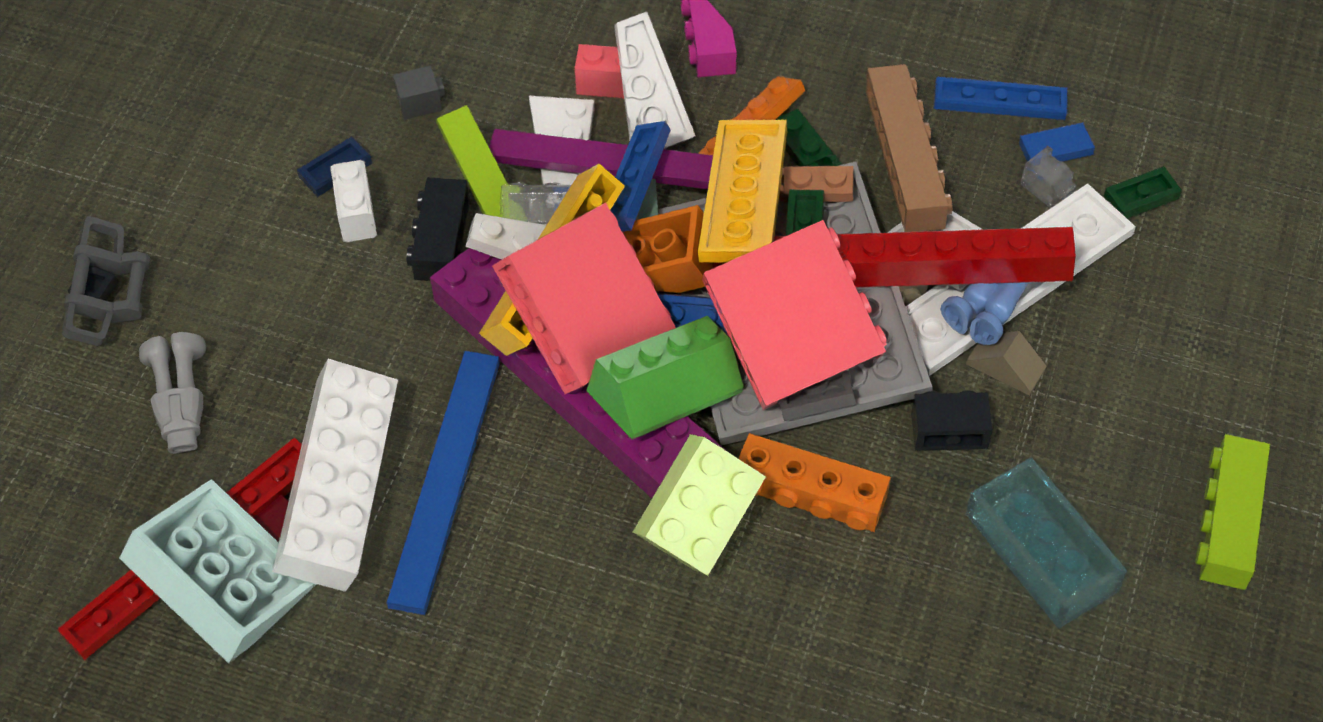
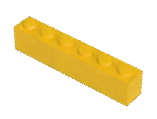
M597 164L579 174L538 239L604 203L611 210L625 185L601 164ZM505 291L479 334L507 356L527 347L532 340V336L508 293Z

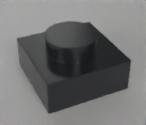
M89 266L84 295L107 301L118 284L116 275Z

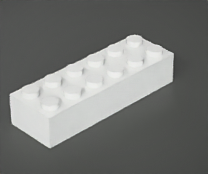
M328 359L317 378L272 572L345 592L358 575L398 379Z

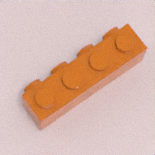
M751 433L748 434L739 460L766 476L755 496L759 495L774 500L783 507H797L809 511L818 518H831L844 522L856 530L866 529L875 532L888 496L891 477Z

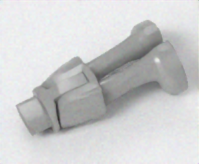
M177 332L171 335L178 388H173L169 372L171 354L168 341L162 336L152 337L142 343L139 348L140 362L145 366L152 367L154 372L156 394L152 396L150 401L155 420L161 430V436L167 441L168 452L172 454L195 450L198 447L197 436L201 432L200 422L203 411V394L199 389L195 388L192 363L193 360H197L205 354L206 342L198 334Z

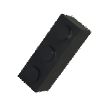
M427 177L424 191L420 190L418 192L417 208L420 214L419 218L413 219L412 237L415 240L414 245L408 246L406 255L407 266H412L414 280L430 281L432 275L461 254L470 204L467 180Z

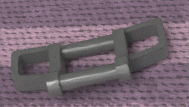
M90 216L85 219L81 228L78 245L74 249L73 259L76 263L70 294L66 295L64 302L66 311L62 329L63 337L100 346L106 337L110 323L132 321L141 318L143 306L140 303L144 274L149 269L151 258L148 254L138 251L123 253L124 228L121 225ZM89 231L113 237L114 252L87 245ZM89 266L115 274L130 273L126 300L112 303L84 295ZM74 314L101 320L100 331L94 333L74 327L72 323Z

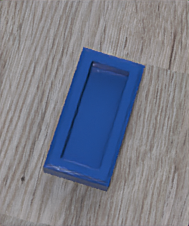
M1083 123L1022 135L1019 140V145L1030 168L1093 155L1095 149Z

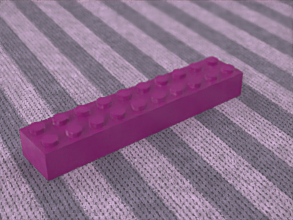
M468 248L430 277L434 301L494 356H499V360L651 498L654 497L690 434L705 437L724 449L688 416L631 439L587 392L589 383L564 394L533 338L527 347L506 356L481 336L479 332L506 291L492 265L502 259Z

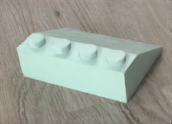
M212 479L133 530L120 556V559L228 663L252 646L316 585L315 583L272 572L279 542Z

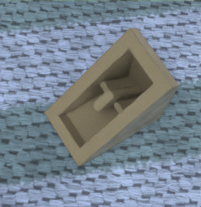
M1020 331L1003 333L998 342L992 345L978 343L966 361V365L1029 396L1047 367Z

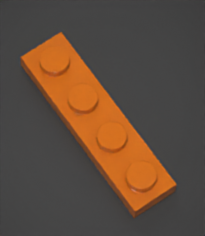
M785 77L773 79L769 82L766 89L756 98L749 101L747 107L731 120H776L806 91L802 81ZM716 136L710 139L698 154L713 155Z

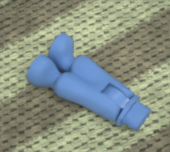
M1029 282L970 284L965 289L962 298L951 296L942 303L940 308L941 314L945 321L959 334H965L970 328V336L976 343L982 345L995 344L1003 335L1002 324L1013 313L1020 296Z

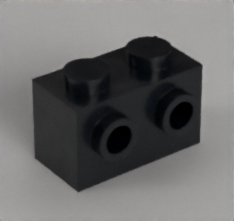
M967 390L960 393H938L929 391L924 394H914L911 417L915 451L988 449L993 431L988 392L976 393Z

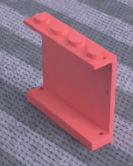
M606 203L492 265L564 394L589 383L596 359L676 328L668 309L664 307L657 295L652 280L643 270L636 257L634 248L628 243L618 225L617 218L610 211Z
M824 220L706 271L703 274L702 281L727 335L731 339L734 350L762 410L776 405L783 398L874 357L878 359L886 352L884 346L887 345V340L884 332L879 325H873L868 314L872 311L870 303L863 292L858 293L853 283V280L856 279L853 267L848 260H842L837 249L840 247L839 238L833 228H827Z

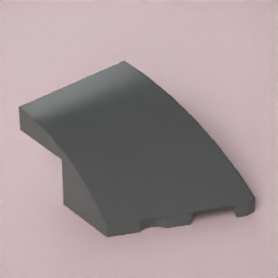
M849 369L779 400L784 421L856 405Z

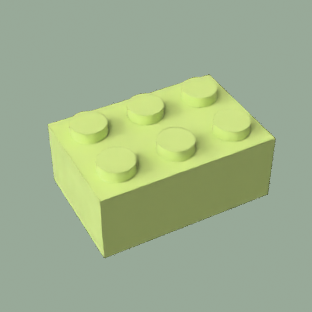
M690 434L633 533L689 568L708 576L766 476L705 437Z

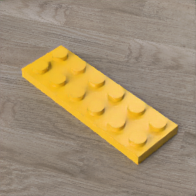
M719 120L698 247L699 262H729L774 242L787 136L786 120Z

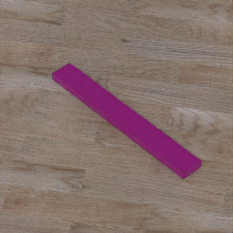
M502 129L494 130L489 149L497 163L583 173L593 166L601 164L614 177L628 145ZM663 149L652 179H655L656 183L708 189L713 155Z

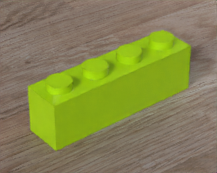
M1225 434L1220 447H1213L1209 468L1215 469L1214 478L1208 479L1204 496L1205 500H1210L1209 510H1204L1200 524V531L1206 533L1205 543H1199L1195 564L1201 565L1199 580L1243 590L1247 588L1255 570L1270 449L1269 443Z

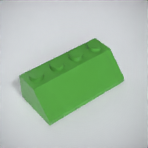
M705 316L596 359L587 392L631 439H635L740 394L744 386L731 339L708 316Z

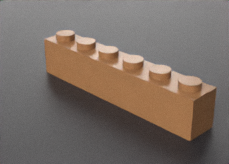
M906 64L868 68L866 95L904 232L946 229L947 215L952 214V199L950 194H945L944 172L942 169H937L936 146L930 145L931 131L929 123L923 122L924 107L922 100H917L916 79L915 77H910Z

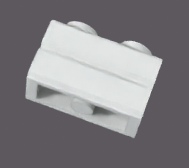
M357 160L333 164L330 167L343 241L351 242L374 238L377 236L364 161Z

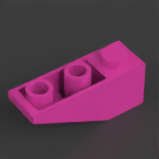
M681 0L682 16H688L689 20L684 22L686 40H692V45H688L690 65H696L697 77L736 74V47L732 27L708 0Z

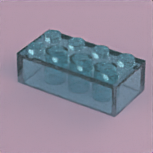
M1032 457L971 492L966 511L967 517L1058 629L1119 592L1127 570Z

